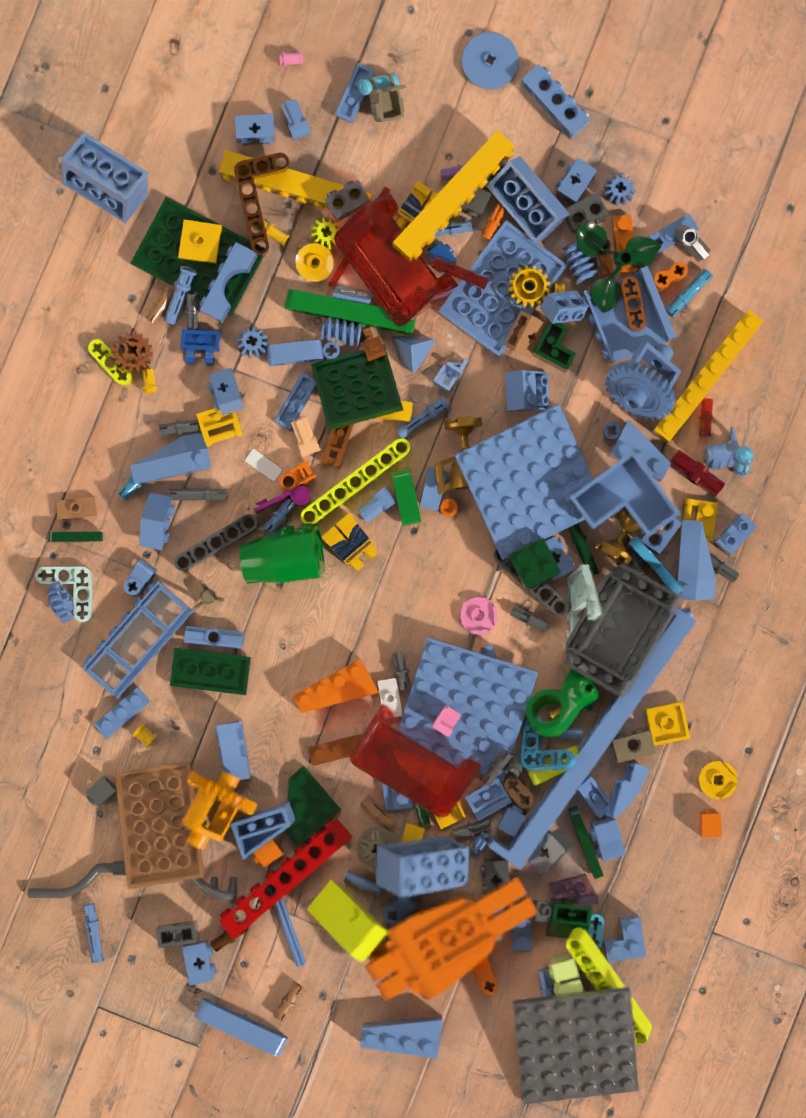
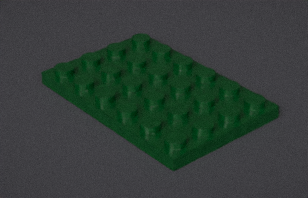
M165 197L130 264L174 287V283L180 275V266L194 269L197 273L193 276L189 292H198L199 301H201L204 296H208L210 292L208 288L211 281L217 279L219 275L217 271L222 262L225 263L227 260L226 253L229 247L234 246L235 242L253 251L251 242L247 238L222 226L217 264L179 259L178 255L184 220L211 224L218 223ZM256 244L255 249L258 252H262L266 249L258 244ZM264 256L257 257L249 273H238L227 281L224 294L231 306L227 314L228 316L233 317Z

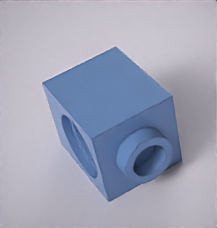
M515 805L512 808L507 806L497 824V828L515 837L526 817L522 814L523 810Z

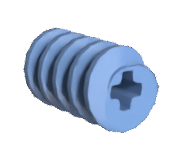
M577 242L563 247L562 250H567L564 253V257H570L567 260V264H573L570 267V271H576L573 274V278H579L575 283L581 284L592 279L597 270H590L594 263H587V261L591 257L585 256L580 251Z
M329 316L323 323L320 339L323 340L325 335H327L328 341H331L332 337H334L335 343H338L340 338H342V344L345 345L349 340L350 346H353L356 341L358 347L362 331L361 323L356 328L353 321H351L349 326H347L346 320L339 324V318H336L334 323H332Z

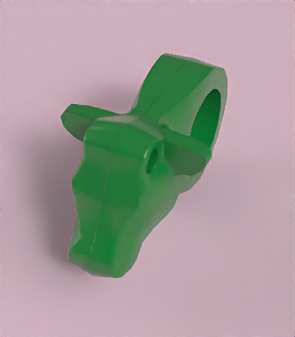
M570 668L560 689H546L537 692L530 698L526 706L529 725L537 734L543 737L561 735L572 724L583 707L589 712L593 709L591 704L598 701L599 693L592 680ZM556 703L562 706L559 716L554 720L541 722L536 719L539 709L544 705Z

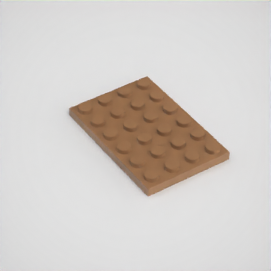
M190 761L115 773L127 889L205 878L202 849L186 841L192 830L181 824L195 798L194 785L192 786L187 782L192 771V763Z

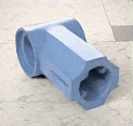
M291 99L282 104L281 106L288 121L287 125L293 140L311 134L297 99Z
M384 487L357 511L364 521L368 523L381 512H385L395 505L397 501L389 490Z

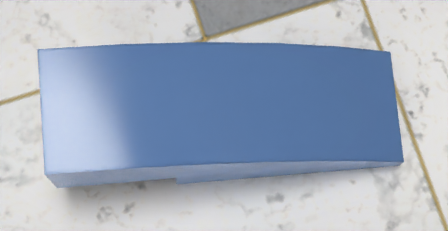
M628 762L623 780H615L605 816L617 818L627 809L639 793L646 779L648 767Z

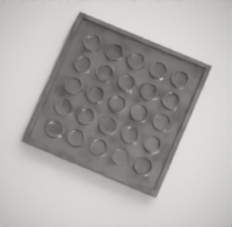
M630 987L512 1000L523 1104L639 1091Z

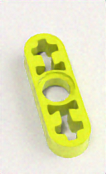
M95 339L89 343L88 350L90 354L119 385L125 386L132 381V373L129 374L128 369L123 372L122 367L118 368L115 365L112 368L106 367V359L114 354L111 353V350L103 341ZM95 344L98 346L102 345L100 348L105 353L103 357L99 352H93ZM119 369L123 374L127 372V380L124 381L122 379L119 381L120 375L115 370Z

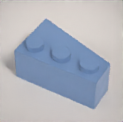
M628 420L609 456L620 461L630 452L634 451L654 479L658 482L662 481L671 463Z
M243 720L216 725V738L220 744V748H218L219 757L223 760L224 765L221 767V770L240 780L250 779L251 772Z
M289 801L253 812V814L237 817L232 821L231 827L243 860L291 826L295 817Z

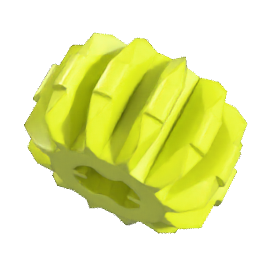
M323 217V223L316 220L315 223L318 227H311V230L315 232L311 234V238L315 239L314 243L327 245V248L331 250L330 244L337 247L338 243L336 240L342 241V237L339 234L343 233V230L338 228L340 226L339 222L333 224V218L326 222V218ZM329 230L331 235L324 237L323 231Z

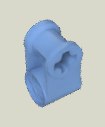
M140 559L124 583L125 592L131 596H139L153 579L157 569ZM131 584H134V585L136 584V587H137L138 589H137L136 591H135V590H132V588L130 587V585H131Z
M397 895L383 910L385 921L388 924H395L419 905V902L413 895L404 897ZM388 911H391V912L396 911V912H395L396 917H395V918H393V917H389V918H388V916H389Z

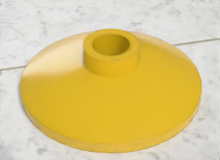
M318 243L307 244L298 252L296 268L304 279L318 282L327 278L332 272L334 265L333 256L324 245ZM312 259H318L319 264L314 265Z

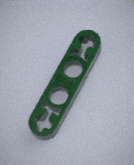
M578 807L569 808L570 818L594 879L603 877L602 869Z

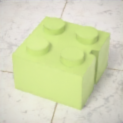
M571 953L552 957L551 964H548L551 980L555 979L556 981L554 983L555 994L584 992L577 964Z

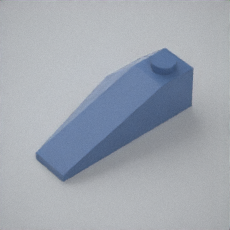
M199 432L181 436L132 464L130 468L134 485L209 470L211 462L203 435Z
M682 520L677 582L683 588L679 595L684 600H708L715 597L716 578L702 521Z

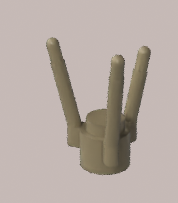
M200 580L199 582L204 589L201 593L202 601L195 605L192 610L195 611L205 604H213L215 601L224 602L225 599L218 597L214 590L208 589L205 582Z

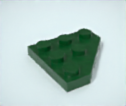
M305 766L301 767L289 778L287 802L289 801L295 820L291 826L285 829V834L298 848L336 815L341 808Z

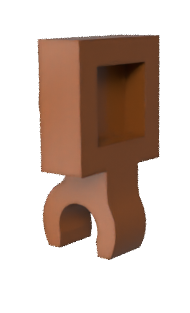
M369 325L362 327L366 341L361 342L368 361L386 355L380 337H373Z

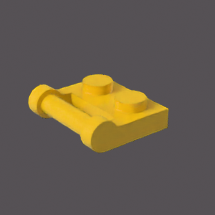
M214 408L196 414L207 447L225 439L243 436L236 411L222 415L220 409ZM230 424L234 425L235 429L209 436L208 431Z
M684 498L683 520H690L692 506H697L695 521H702L706 541H713L718 503Z

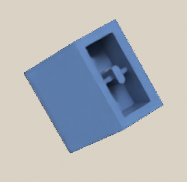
M520 370L505 373L507 411H545L550 408L548 372Z

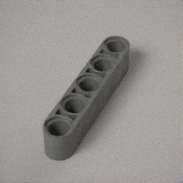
M251 514L242 516L177 555L174 559L175 567L180 571H188L254 532L259 526L258 519ZM246 519H254L255 524L252 528L245 527ZM231 528H236L238 530L237 537L230 538L228 531ZM214 538L221 539L222 543L219 548L212 546ZM202 547L205 550V555L202 558H197L195 551ZM183 557L188 559V565L185 568L179 566V560Z
M496 549L493 554L495 562L522 585L518 575L511 570L512 563L509 557L505 561H500L497 558L498 550ZM545 581L527 589L530 594L554 615L561 616L567 613L568 603ZM542 589H547L550 592V597L547 600H543L540 597ZM556 602H562L564 605V610L560 613L554 610Z

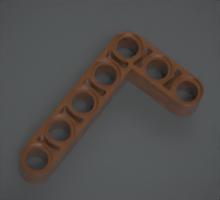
M275 153L240 161L234 167L251 247L257 256H265L269 252L270 247L254 179L287 171L290 162L288 156L284 153ZM283 158L286 160V165L278 167L275 164L276 160ZM261 162L267 164V169L263 172L257 170V165ZM242 166L249 169L245 176L238 174V170ZM246 185L253 188L252 193L249 195H245L242 192ZM251 204L257 206V211L254 214L247 212V207ZM255 223H259L262 226L261 231L258 233L251 231V226ZM259 242L266 244V249L262 252H258L255 249L256 244Z

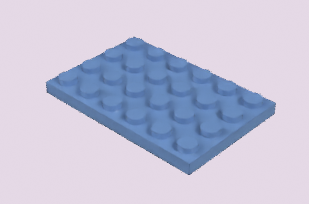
M506 220L439 309L438 313L494 355L500 357L507 348L504 346V343L520 311L531 315L538 306L534 303L533 308L529 304L523 308L522 302L518 305L516 304L517 298H510L513 292H508V288L512 287L508 283L509 280H514L512 274H518V268L524 270L525 265H528L529 269L536 266L537 271L543 270V276L548 275L546 282H550V286L546 288L550 290L567 267V264L538 243L535 244L530 237ZM524 284L526 290H534L533 284Z

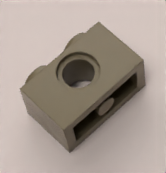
M644 727L634 729L633 734L626 735L625 732L616 734L615 738L611 741L617 763L655 754L650 731L644 730ZM631 739L637 741V747L633 750H630L627 745Z

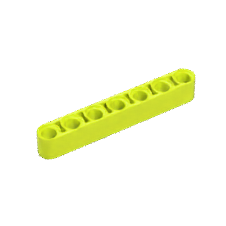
M403 438L394 441L305 508L301 513L302 522L304 524L312 523L313 525L318 523L407 456L410 451L409 442ZM399 443H404L407 446V450L400 453L396 450V446ZM383 455L391 456L392 460L389 464L381 462ZM374 466L376 468L375 475H367L365 472L366 468ZM357 477L361 480L359 487H352L350 485L352 478ZM338 489H343L346 495L344 498L338 499L335 497V492ZM324 500L330 502V508L326 511L320 509V503ZM307 512L315 514V519L312 522L305 521L304 516Z
M582 928L573 929L566 942V947L595 989L605 990L625 987L588 933ZM631 996L635 1043L642 1045L647 1042L652 1025Z

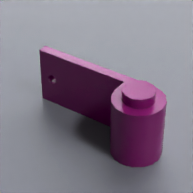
M298 486L270 501H267L265 498L257 502L256 505L259 506L254 508V511L259 513L290 496L296 505L306 506L310 503L312 496L306 487Z

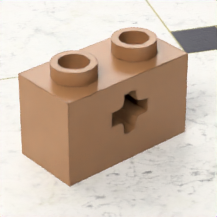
M520 311L504 346L531 358L547 323Z

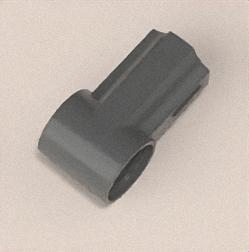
M681 225L676 229V239L685 246L696 261L699 262L709 255L710 249L702 241L695 229L686 225ZM689 232L688 237L685 239V234Z

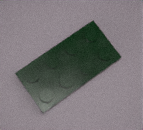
M174 648L170 686L247 695L251 657Z

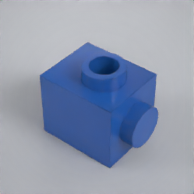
M442 241L438 245L434 243L427 249L428 260L440 274H443L456 263V258L453 256L454 251L448 244L444 245Z

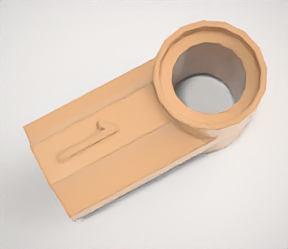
M304 416L291 421L302 456L305 457L320 451L319 444L312 433L307 417Z

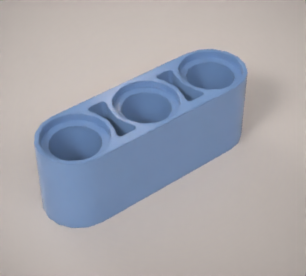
M321 340L266 346L268 366L323 360Z

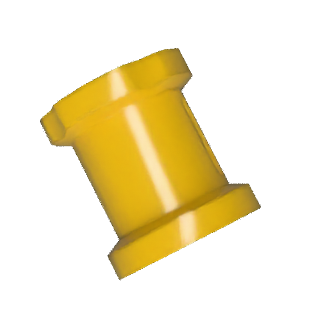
M142 723L132 736L134 738L137 737L145 744L144 747L148 748L158 735L151 733L145 727V724Z

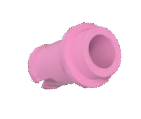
M283 51L282 54H279L280 65H284V67L291 64H303L302 51L295 53H285Z

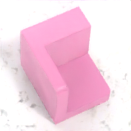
M445 704L433 722L432 727L449 737L461 714Z

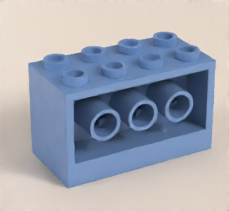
M85 132L62 158V184L125 224L147 198L149 172Z
M445 836L377 846L376 884L400 897L468 886L469 847Z

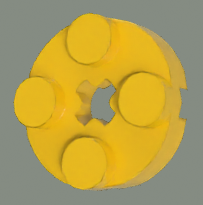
M719 760L708 762L702 767L698 775L700 789L710 798L725 799L736 790L737 773L726 762ZM715 775L723 777L721 778L722 784L713 783Z

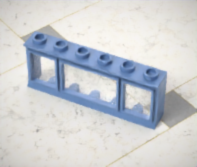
M160 581L157 583L153 582L146 591L148 593L145 597L141 596L134 603L135 608L132 612L127 611L121 618L123 622L119 627L115 625L108 633L110 637L106 641L102 640L96 647L98 651L93 656L90 654L83 662L85 666L82 669L116 699L122 696L121 694L134 682L133 680L139 673L144 671L152 658L157 656L158 651L165 643L170 641L172 635L195 612Z

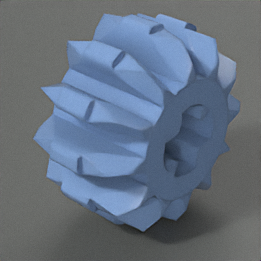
M616 173L613 174V179L608 177V184H605L603 187L605 190H608L604 193V196H611L608 202L611 203L613 199L616 200L615 206H618L620 201L623 205H626L627 200L632 201V195L636 193V190L633 189L636 185L635 182L629 183L631 176L625 179L624 173H621L620 178ZM618 186H621V193L618 192Z
M247 326L245 327L246 334L243 331L239 332L243 338H236V341L241 343L237 348L238 350L243 349L241 352L243 356L248 353V357L252 359L253 353H255L256 357L259 358V351L264 354L266 353L262 346L266 347L269 345L268 342H264L268 339V336L262 335L264 333L263 329L257 332V327L253 326L252 331H250ZM253 338L255 341H258L255 342V346L248 344L250 342L249 339Z

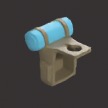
M385 73L381 76L367 77L359 81L358 87L361 94L370 96L372 115L375 122L392 121L404 117V101L400 96L399 90L406 88V85H399L396 73Z

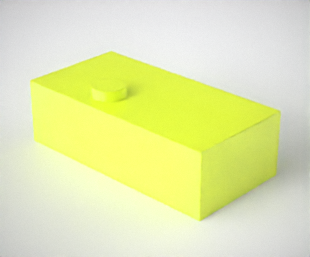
M332 879L307 908L310 914L345 951L361 962L368 957L387 933V930L342 885Z

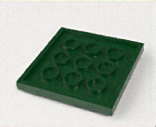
M385 344L383 346L386 355L368 361L364 350L311 364L328 430L403 411V405Z

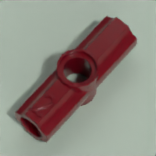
M680 449L670 460L671 465L682 472L687 480L696 486L702 487L712 496L716 497L723 489L725 483L710 473V470L704 464L694 461Z

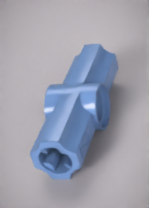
M186 626L185 643L233 648L243 647L244 632ZM212 632H217L219 635V640L216 643L209 639Z

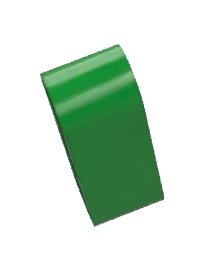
M410 468L391 472L402 525L407 526L420 523L421 517Z

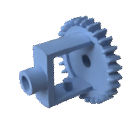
M648 342L640 344L630 361H626L624 364L623 362L615 364L605 378V386H607L606 391L610 392L609 397H614L613 402H619V408L625 407V412L631 411V416L637 414L639 419L642 416L647 421L649 418L653 421L656 418L658 420H661L662 417L666 418L675 405V392L671 389L681 373V370L670 362L674 355L673 350L665 344H658L656 348ZM641 359L648 364L645 369H642V363H639ZM649 365L654 369L652 372H649ZM656 371L660 374L659 376H655Z

